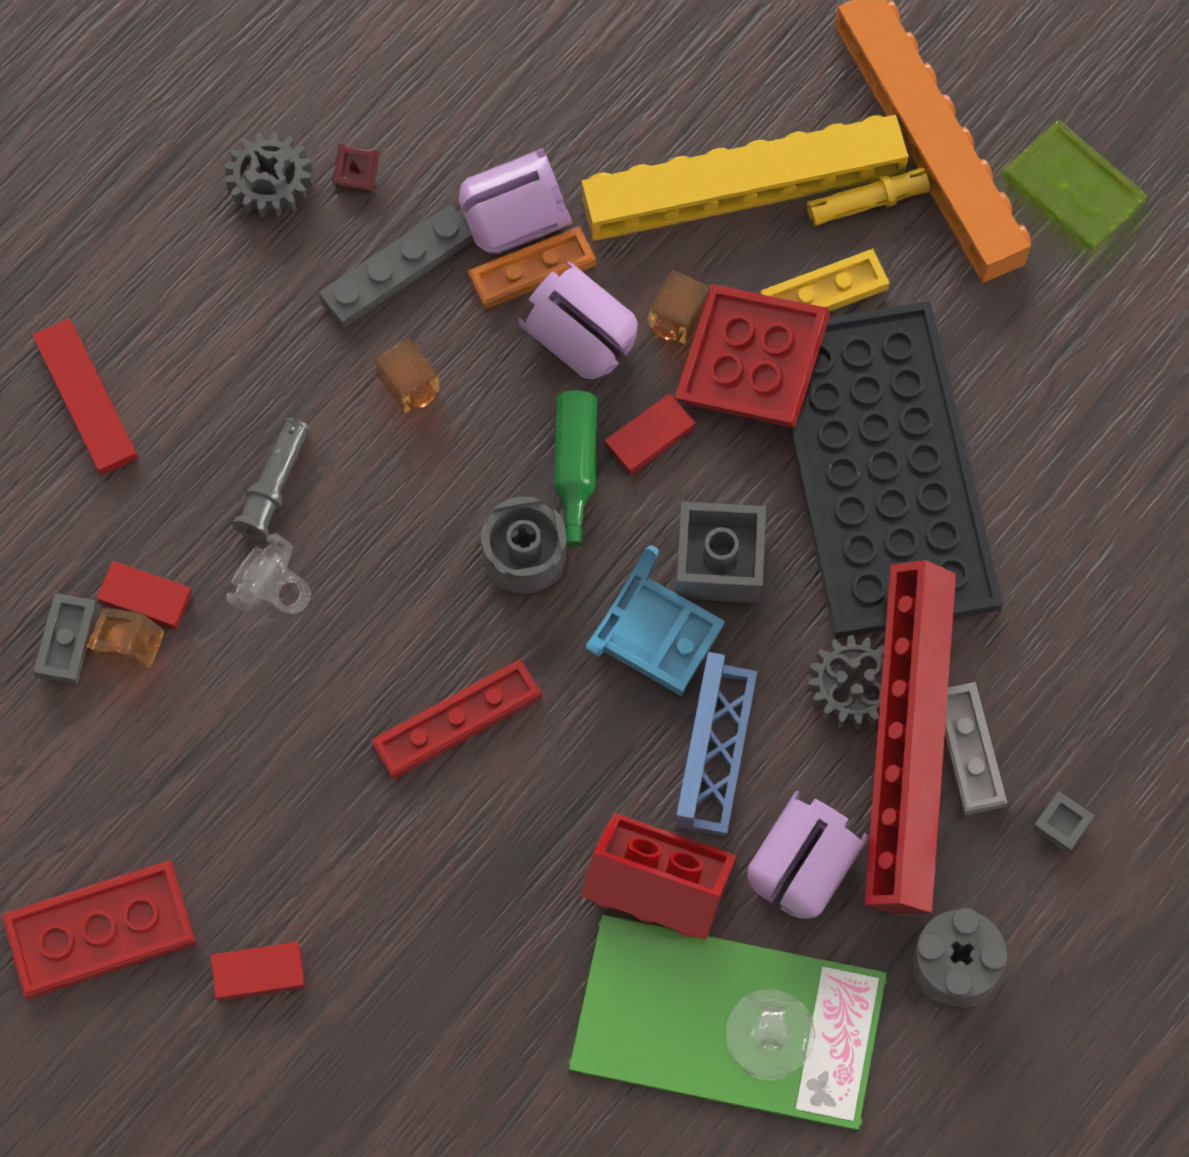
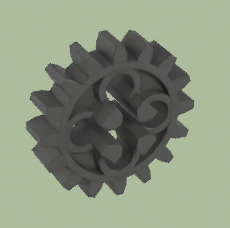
M853 635L848 636L846 646H841L834 639L830 645L831 653L820 649L817 653V660L820 664L811 663L809 674L815 678L808 680L807 691L818 692L813 696L811 704L813 707L825 706L822 716L824 720L829 719L833 714L837 716L839 728H842L847 720H853L855 730H860L863 719H867L872 726L878 723L884 645L874 651L870 648L871 638L866 637L862 645H856ZM836 664L841 665L845 672L837 671L836 674L830 667ZM861 664H873L875 670L867 669L865 671L862 684L856 683L851 687L849 698L846 702L839 703L835 701L833 695L841 696L844 693L847 680L853 682L857 679ZM872 692L876 693L878 699L874 701L867 700L863 695L871 694Z

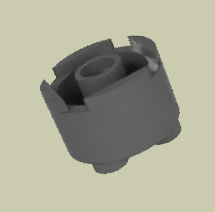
M514 497L501 502L494 508V512L488 519L485 520L481 530L483 562L488 575L501 590L520 594L535 593L549 587L560 579L567 559L565 524L555 509L552 510L541 503V500L533 497ZM527 543L528 547L521 548L519 544Z
M961 908L936 916L923 929L914 950L913 975L918 987L927 998L942 1006L969 1008L981 1003L992 993L1004 971L1008 958L1004 939L998 928L989 919L973 909ZM953 953L957 956L964 955L967 958L966 963L964 964L962 961L954 964L951 961Z

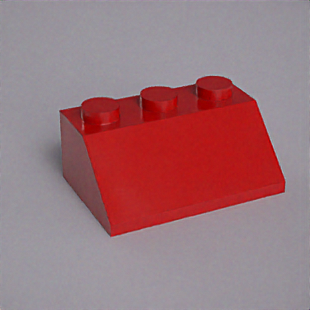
M614 813L593 852L581 897L593 900L595 904L601 907L615 908L632 914L643 922H655L675 929L683 936L706 940L716 918L737 855Z

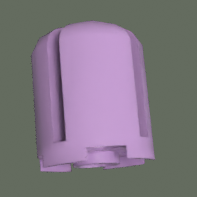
M543 148L471 176L460 185L458 200L475 243L487 254H499L573 224Z
M567 262L570 269L560 276L551 272L531 295L529 301L534 304V307L528 315L526 323L519 318V326L580 376L587 379H597L612 372L619 363L615 360V355L612 351L563 311L564 308L624 356L628 354L634 345L638 332V322L629 309L584 274L577 266Z
M796 791L748 866L747 875L750 884L762 898L772 904L818 833L821 832L822 835L791 882L780 903L782 906L781 910L791 916L804 919L815 918L823 912L858 854L866 845L869 837L864 833L860 840L845 828L849 820L848 818L817 799H814L810 806L799 801V791Z

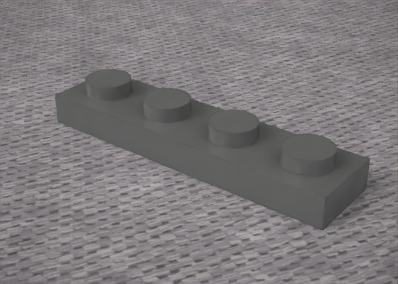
M451 204L321 290L319 292L320 300L343 329L472 243L474 238L468 224Z

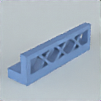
M708 652L676 815V827L727 837L758 671L724 665L725 655ZM722 677L747 681L745 694L729 704L720 692ZM718 700L723 709L715 713ZM742 705L741 715L739 718L734 710ZM728 714L738 727L736 736L721 744L713 733L712 726L713 723ZM711 741L715 749L707 754L709 742ZM735 745L733 758H731L726 750ZM721 755L730 767V774L714 785L704 772L706 763ZM703 781L708 789L700 794L701 783ZM727 786L724 800L719 790ZM713 795L723 809L720 823L695 819L697 805Z

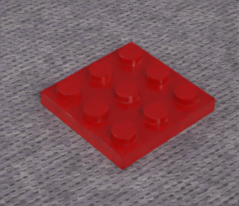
M711 284L675 399L680 404L795 428L830 317L828 308Z

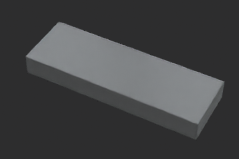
M976 682L948 687L944 742L963 815L1005 808L1007 799Z

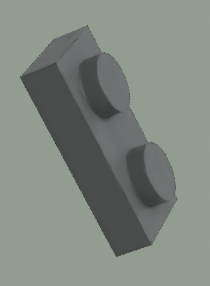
M54 593L33 671L36 678L78 685L98 610L96 600Z

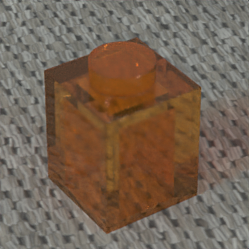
M672 270L649 309V327L653 328L657 335L666 340L676 339L685 344L701 317L709 287Z
M410 337L375 359L378 377L405 413L414 407L422 408L435 398L436 393L440 391L438 374Z

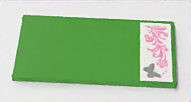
M602 915L598 923L599 932L572 1058L569 1060V1071L835 1127L859 1130V1126L862 1124L861 1113L884 986L887 984L886 972L707 936L706 940L697 937H686L679 934L675 929Z

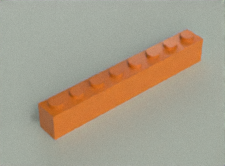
M852 0L838 6L835 28L886 117L896 115L909 157L916 169L920 167L925 169L930 184V193L981 282H987L1025 265L1031 247L1030 235L1023 225L1018 226L1012 215V206L1007 195L1004 192L999 193L993 183V174L989 164L984 159L980 160L976 154L971 133L966 127L961 128L955 118L954 105L947 95L943 96L937 87V78L933 68L929 63H923L918 54L919 50L915 37L911 32L906 33L902 27L900 14L895 3L892 0Z

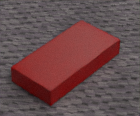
M669 393L605 439V447L631 476L693 431L696 423Z
M113 561L96 599L99 604L177 630L193 592L190 587Z
M299 942L211 955L217 1001L305 988Z

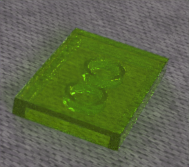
M1059 119L1004 169L1002 175L1091 253L1146 202L1148 196Z

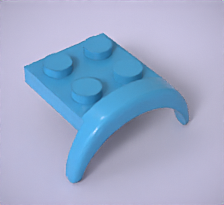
M650 545L644 550L617 599L596 632L587 642L586 650L597 657L605 652L682 696L723 629L725 621L649 578L659 556V550Z

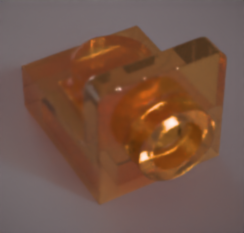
M102 608L88 647L96 653L131 658L140 666L150 668L160 648L164 630L143 613Z

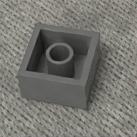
M681 501L676 594L689 600L760 604L763 587L766 506Z

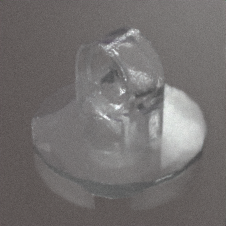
M278 533L270 534L266 538L271 544L264 550L256 546L243 561L231 581V584L237 587L235 594L232 592L227 593L226 599L229 604L241 612H248L262 600H265L274 608L287 614L299 613L308 606L311 591L309 585L287 568L293 550L291 542ZM294 582L300 590L299 599L295 604L285 606L279 598L280 589L284 584Z
M776 989L754 991L740 999L730 1012L725 1037L730 1056L744 1069V1072L752 1077L768 1081L784 1079L801 1068L810 1057L815 1039L813 1018L801 1001L790 993Z

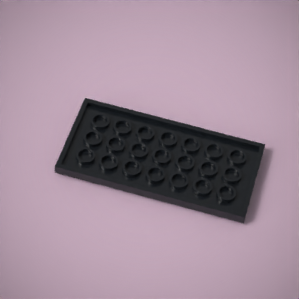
M931 301L829 317L795 428L789 427L835 639L886 630L890 568L893 564L927 560L956 573L953 619L1001 611L1003 607L1001 593Z

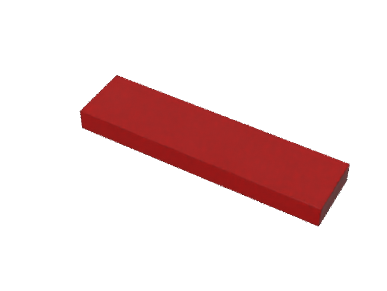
M68 318L33 334L35 343L100 476L138 459L137 453L71 319Z
M520 658L371 740V743L391 779L394 780L542 698V693Z

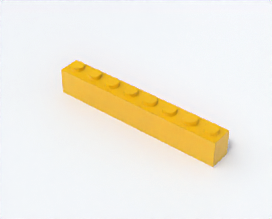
M875 115L866 118L862 122L849 125L837 123L827 126L824 130L810 133L794 132L782 139L772 141L755 140L744 147L729 150L717 148L705 155L691 158L679 156L672 158L667 163L653 166L646 164L636 165L628 171L614 174L598 173L589 179L582 180V202L592 240L597 241L879 181L878 178L886 174L889 177L904 174L909 156L896 115L887 117Z

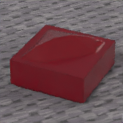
M339 144L332 184L374 191L380 151Z

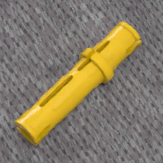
M920 167L892 177L886 174L878 178L879 181L824 198L807 201L810 220H812V224L815 227L828 221L863 212L882 205L887 207L895 206L897 204L896 201L930 192V184L925 169Z

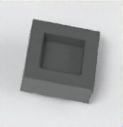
M1058 791L1032 829L1069 854L1095 815Z

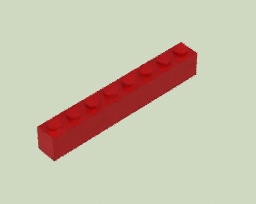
M927 560L893 564L890 568L865 905L896 915L932 913L956 573Z

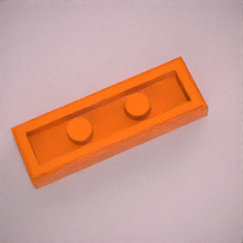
M580 226L470 269L468 270V277L484 310L536 290L551 272L558 276L562 275L566 270L570 269L567 262L573 263L581 271L596 266V258Z

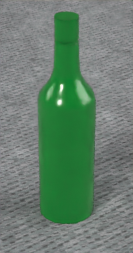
M576 390L560 393L556 397L554 487L565 505L567 546L570 547L582 545L583 508L588 498L594 493L596 484L597 397L592 393Z

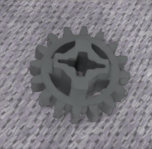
M260 132L256 133V142L252 144L245 138L242 139L243 150L240 152L232 149L230 151L232 162L225 163L224 166L226 176H228L225 178L227 191H231L234 204L243 202L244 212L247 214L254 208H258L260 218H265L268 210H273L277 217H281V208L284 206L295 211V199L306 200L307 192L305 187L313 185L310 173L312 172V165L310 159L306 158L305 148L303 146L294 148V141L291 136L280 142L277 132L272 133L270 140H264ZM250 165V169L245 171L246 167ZM291 178H293V180H292V182L290 183V185H288V184H287V181L290 180Z

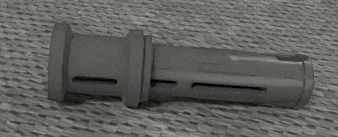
M295 418L285 419L282 431L258 483H254L248 488L246 492L248 500L241 516L235 517L232 523L233 528L237 532L257 541L267 539L269 535L267 527L274 511L279 510L283 504L281 491L306 435L310 431V427L301 420H298L296 427H294Z

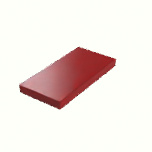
M171 860L1 914L23 994L27 1000L197 944Z

